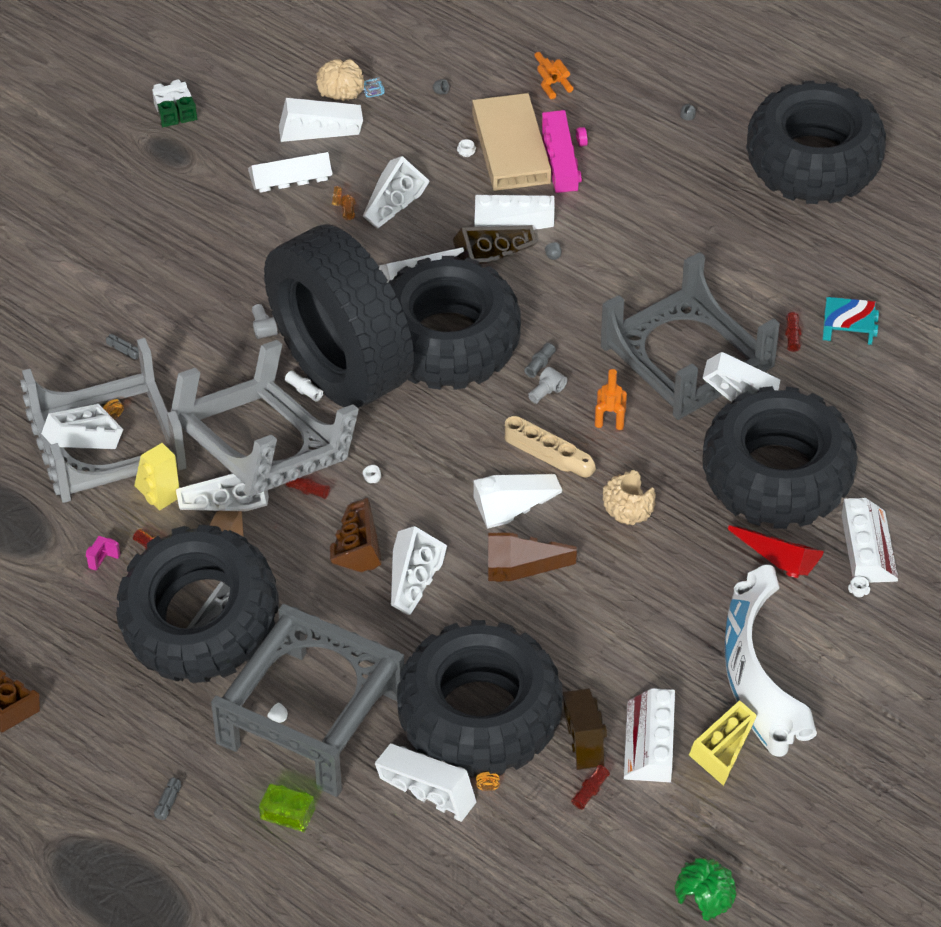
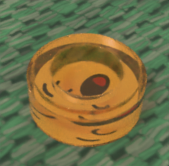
M334 186L332 205H340L341 186Z
M113 399L107 402L103 409L113 419H116L122 414L124 405L118 399Z
M480 773L476 776V786L483 791L496 790L500 786V777L496 773Z

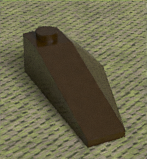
M533 226L461 227L453 238L455 249L462 247L464 249L462 253L457 255L460 259L471 258L479 261V264H488L537 244Z

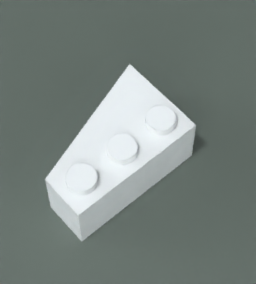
M99 404L49 413L41 434L50 444L58 443L59 447L116 449L123 429Z

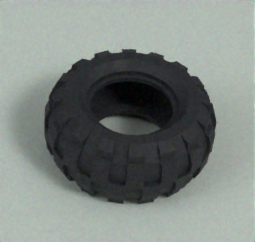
M802 81V85L788 84L782 86L780 91L777 93L771 92L761 102L757 111L755 110L748 125L746 149L755 173L771 191L779 190L783 193L784 198L793 201L796 198L806 200V204H818V201L835 203L842 201L845 195L849 197L857 195L874 179L884 159L886 132L879 114L874 109V105L868 99H861L859 92L851 88H840L837 83L827 81L826 84L815 83V81ZM801 136H819L834 140L839 145L829 148H816L799 144L793 139Z
M442 256V259L433 261L430 258L418 260L413 268L405 266L397 272L393 280H389L388 284L390 283L396 294L394 296L398 298L402 307L401 311L404 312L407 320L406 325L409 326L410 338L413 344L414 363L408 381L414 384L422 381L428 385V388L441 390L442 386H453L454 390L463 389L470 382L475 381L477 384L488 380L493 372H499L510 360L513 351L518 346L521 335V309L510 285L492 267L482 268L479 261L471 258H466L464 261L456 260L454 256ZM444 312L459 313L475 321L471 326L453 332L435 331L425 327L420 322L431 315Z
M773 386L759 388L756 394H751L748 391L742 393L731 404L727 403L719 411L706 431L702 460L706 480L714 495H716L718 500L722 501L727 510L735 516L742 513L745 515L747 522L758 526L762 522L774 524V529H787L790 523H797L800 527L812 524L818 516L824 518L841 503V499L846 497L854 483L858 456L856 453L857 444L851 428L849 429L848 423H846L842 414L834 405L827 407L822 397L814 393L808 396L801 394L799 388L786 386L785 390H774ZM768 445H783L800 451L809 459V462L794 469H775L759 463L750 453Z
M200 524L195 529H190L188 526L171 529L172 534L161 539L158 535L149 541L147 549L141 555L136 553L127 567L128 574L126 577H122L117 594V600L119 601V607L116 610L118 627L123 634L124 641L137 660L147 669L157 671L161 677L174 681L189 679L191 683L210 682V678L219 675L225 678L236 673L235 668L245 661L248 663L274 627L275 613L279 609V593L275 584L276 579L260 550L256 546L251 545L247 538L234 531L224 530L222 532L220 527ZM210 579L223 582L230 587V594L225 608L208 624L197 628L184 629L167 623L168 606L175 594L184 586L198 580Z
M471 620L470 626L460 627L458 623L446 626L441 630L440 635L435 636L431 634L422 641L412 656L408 658L400 673L401 679L397 686L398 716L401 727L404 731H407L408 740L419 753L428 755V757L441 762L444 761L455 767H462L471 778H474L475 773H489V776L493 774L501 776L510 767L518 770L528 764L534 758V754H539L554 736V730L560 723L563 692L562 682L558 677V669L549 654L542 650L540 644L526 632L521 635L518 634L512 625L499 622L496 627L486 625V620ZM471 682H489L506 689L514 697V701L507 708L495 714L475 716L454 709L445 698L461 685Z

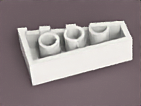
M286 98L279 124L281 142L359 135L363 122L361 105Z
M475 195V227L533 226V230L554 227V196Z
M391 743L375 762L380 779L404 792L408 789L411 790L416 798L423 802L426 799L437 804L436 809L443 813L446 810L454 813V819L460 822L463 821L476 804L468 773L462 767L452 766L444 761L441 762L427 757L423 753H416L403 746L399 747Z

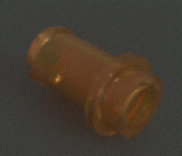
M344 195L340 200V205L343 209L342 216L345 220L355 218L354 206L356 201L351 195Z

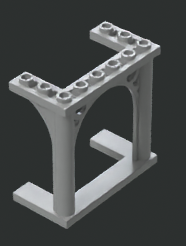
M145 338L137 340L141 374L73 392L51 391L43 388L35 381L31 369L22 371L23 380H20L23 393L26 392V394H23L25 406L29 407L25 409L28 421H33L31 423L33 435H38L39 437L36 438L39 451H44L42 453L44 465H49L50 467L47 468L50 481H55L53 483L56 496L60 495L62 503L71 501L70 494L136 476L141 456L107 465H91L80 462L71 457L63 447H59L58 443L50 444L41 434L49 413L94 404L101 405L112 400H119L147 392L169 446L168 449L175 455L178 471L187 468L182 426L176 411L167 412L155 383L151 351Z
M278 340L261 345L254 379L195 399L200 371L192 368L178 373L171 412L176 411L182 428L245 484L244 493L248 497L346 460L359 411L353 404L337 410L334 424L323 423L313 417L274 383L282 343ZM263 398L299 430L303 437V447L290 458L272 461L277 439L271 434L255 440L252 453L245 456L226 444L201 419ZM309 447H315L318 449L311 450L309 449Z

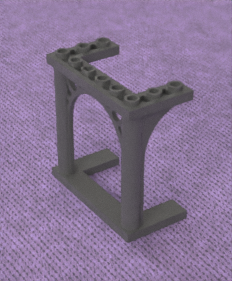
M701 252L684 260L682 290L669 295L667 298L624 320V299L620 295L607 300L602 306L601 348L604 351L612 349L673 407V416L677 420L721 397L722 394L708 382L696 389L698 368L693 363L676 372L674 384L651 362L645 351V342L648 335L661 324L674 320H694L705 323L718 331L748 359L744 363L763 372L775 366L780 323L776 319H772L759 326L757 340H755L719 306L712 296L704 277L705 256ZM690 307V313L685 314L682 312L685 308ZM634 336H639L641 338L640 340L636 341L630 340V338Z
M282 604L279 608V620L222 698L215 696L211 701L216 744L237 752L241 746L239 728L315 761L317 789L338 797L342 791L340 753L372 706L382 695L397 701V686L401 679L400 673L404 667V654L395 649L380 645L376 641L361 637L355 632L342 629L336 624L323 621L315 615L302 612L296 607ZM306 647L326 648L339 653L350 662L357 676V686L353 697L322 742L242 707L270 666L284 654H289L302 660L306 655ZM365 660L374 665L364 668L360 667L359 663ZM362 675H368L367 679L362 677Z

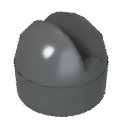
M446 79L435 81L433 90L436 94L448 93L449 84Z
M690 104L683 105L680 117L684 120L694 119L695 107Z
M550 243L545 247V253L549 259L556 260L561 256L562 251L559 243Z

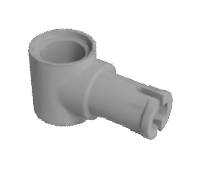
M261 304L254 305L252 313L255 318L253 328L256 338L261 339L277 335L274 317L266 315Z
M552 367L545 368L540 376L539 385L528 394L529 399L537 404L546 394H550L553 391L556 393L561 392L567 384V377Z

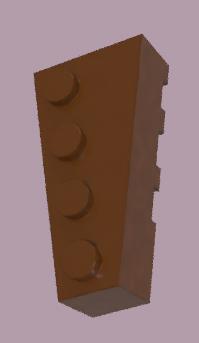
M0 670V732L3 733L40 712L38 692L26 689L23 683L18 680H11L6 677L5 672Z

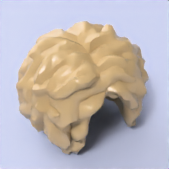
M340 59L331 60L319 68L317 72L316 82L322 97L326 96L334 98V100L344 101L357 98L364 89L362 70L351 59L344 62Z
M631 470L630 473L619 474L612 477L607 482V485L603 487L605 509L610 516L615 517V520L622 524L634 525L637 522H645L654 511L656 505L654 501L656 496L655 489L652 487L643 494V491L640 489L641 480L638 471Z

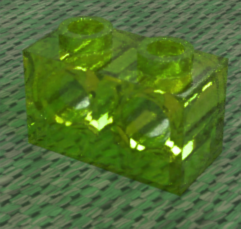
M269 784L259 804L260 819L305 832L315 811L314 796H310L306 792L290 790L282 785Z

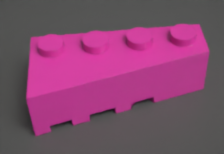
M565 110L543 112L542 141L550 164L551 179L555 193L578 191V183L582 181L581 172L577 170L578 161L574 156V146L571 141Z

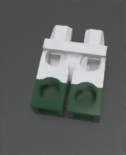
M174 80L168 86H163L162 84L153 86L154 105L162 128L179 124L178 115L181 123L197 120L196 104L185 82L181 83L180 80Z

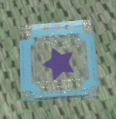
M380 78L364 80L363 91L366 98L385 94Z

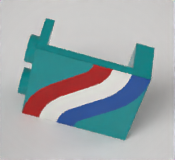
M826 297L823 340L831 341L832 329L868 333V345H872L873 337H877L878 325L874 324L878 322L879 310H875L876 301Z

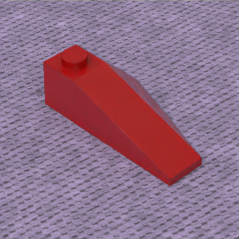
M732 525L728 526L730 532L776 567L785 570L786 575L799 578V575L808 576L824 553L822 550L799 543H786L785 539L772 536L767 537L764 533Z

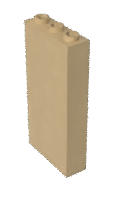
M529 94L472 100V115L493 191L551 184V168Z

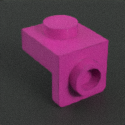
M98 536L94 544L89 546L86 551L88 567L97 571L107 555L118 559L120 557L119 543L111 538Z

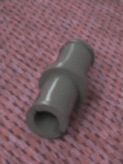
M545 343L543 348L533 355L532 361L524 369L527 376L534 378L540 369L548 364L549 358L556 351L551 343Z

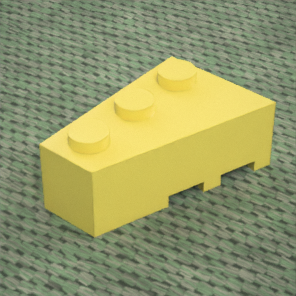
M163 443L141 455L134 485L145 496L147 502L150 505H154L159 511L178 500L176 489L179 488L175 455Z
M739 700L694 741L689 756L724 786L757 715Z

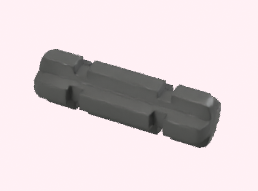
M109 334L106 337L107 345L129 355V357L135 360L139 358L138 347L133 346V344L122 338H118L114 334Z
M173 777L169 779L168 787L164 789L158 802L159 805L156 806L154 811V817L162 821L167 818L168 811L177 797L176 793L179 792L182 786L181 781Z

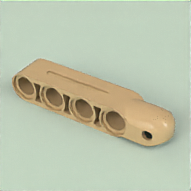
M511 416L506 419L505 440L508 443L562 471H571L584 478L590 477L595 472L596 468L591 456L577 449L573 444L518 416Z

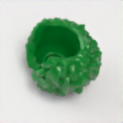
M696 858L695 862L685 863V867L681 868V873L678 875V880L675 884V894L679 904L684 902L687 895H695V902L698 904L699 910L702 911V919L709 921L711 918L715 919L716 916L732 908L737 893L736 883L732 877L731 870L723 867L712 858L710 860Z

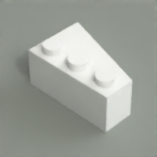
M723 352L707 360L703 379L731 402L738 395L747 391L751 394H756L761 387L773 386L774 390H778L780 379Z

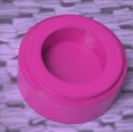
M585 127L576 129V140L579 147L587 146L588 143Z

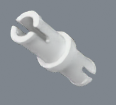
M293 370L286 374L285 381L297 388L300 394L307 395L315 402L322 398L323 391L314 386L308 378L301 377Z

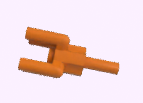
M536 52L534 57L540 64L537 66V70L543 78L541 87L550 99L556 98V93L550 85L557 81L563 85L568 93L572 92L573 86L567 80L570 72L560 59H557L555 62L548 58L545 59L541 52Z
M615 369L608 371V384L602 386L597 392V405L595 407V427L597 428L603 426V414L605 411L616 413V429L622 430L624 428L627 393L622 390V387L617 385V371Z

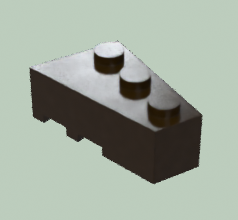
M590 688L563 692V711L568 733L571 734L574 744H571L572 751L576 753V769L603 767V738H607L606 725L602 724L601 710H598L597 698L592 697Z

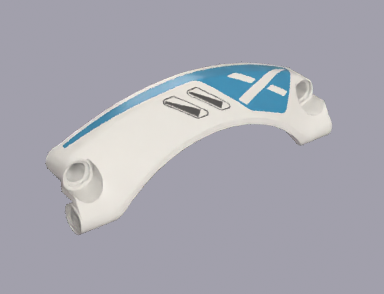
M763 565L749 572L747 581L738 582L734 587L726 621L725 664L729 684L736 702L740 700L757 715L752 730L772 755L780 757L787 754L789 744H793L795 735L798 740L807 741L814 738L817 732L809 707L785 693L767 676L753 648L752 626L755 617L764 602L779 589L774 567Z

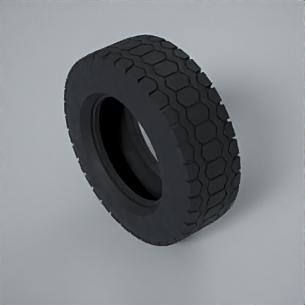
M323 224L290 239L268 254L264 265V282L275 322L278 323V329L281 335L284 336L283 339L287 347L292 350L291 354L296 362H299V366L307 374V377L314 385L316 384L317 388L323 391V394L325 393L326 397L342 407L354 404L357 408H360L398 388L408 380L413 370L414 351L409 326L406 325L407 320L404 312L401 311L402 307L398 298L394 296L396 294L390 283H387L386 276L382 270H379L378 264L372 257L370 258V254L363 246L361 247V244L355 238H352L350 234L334 225Z

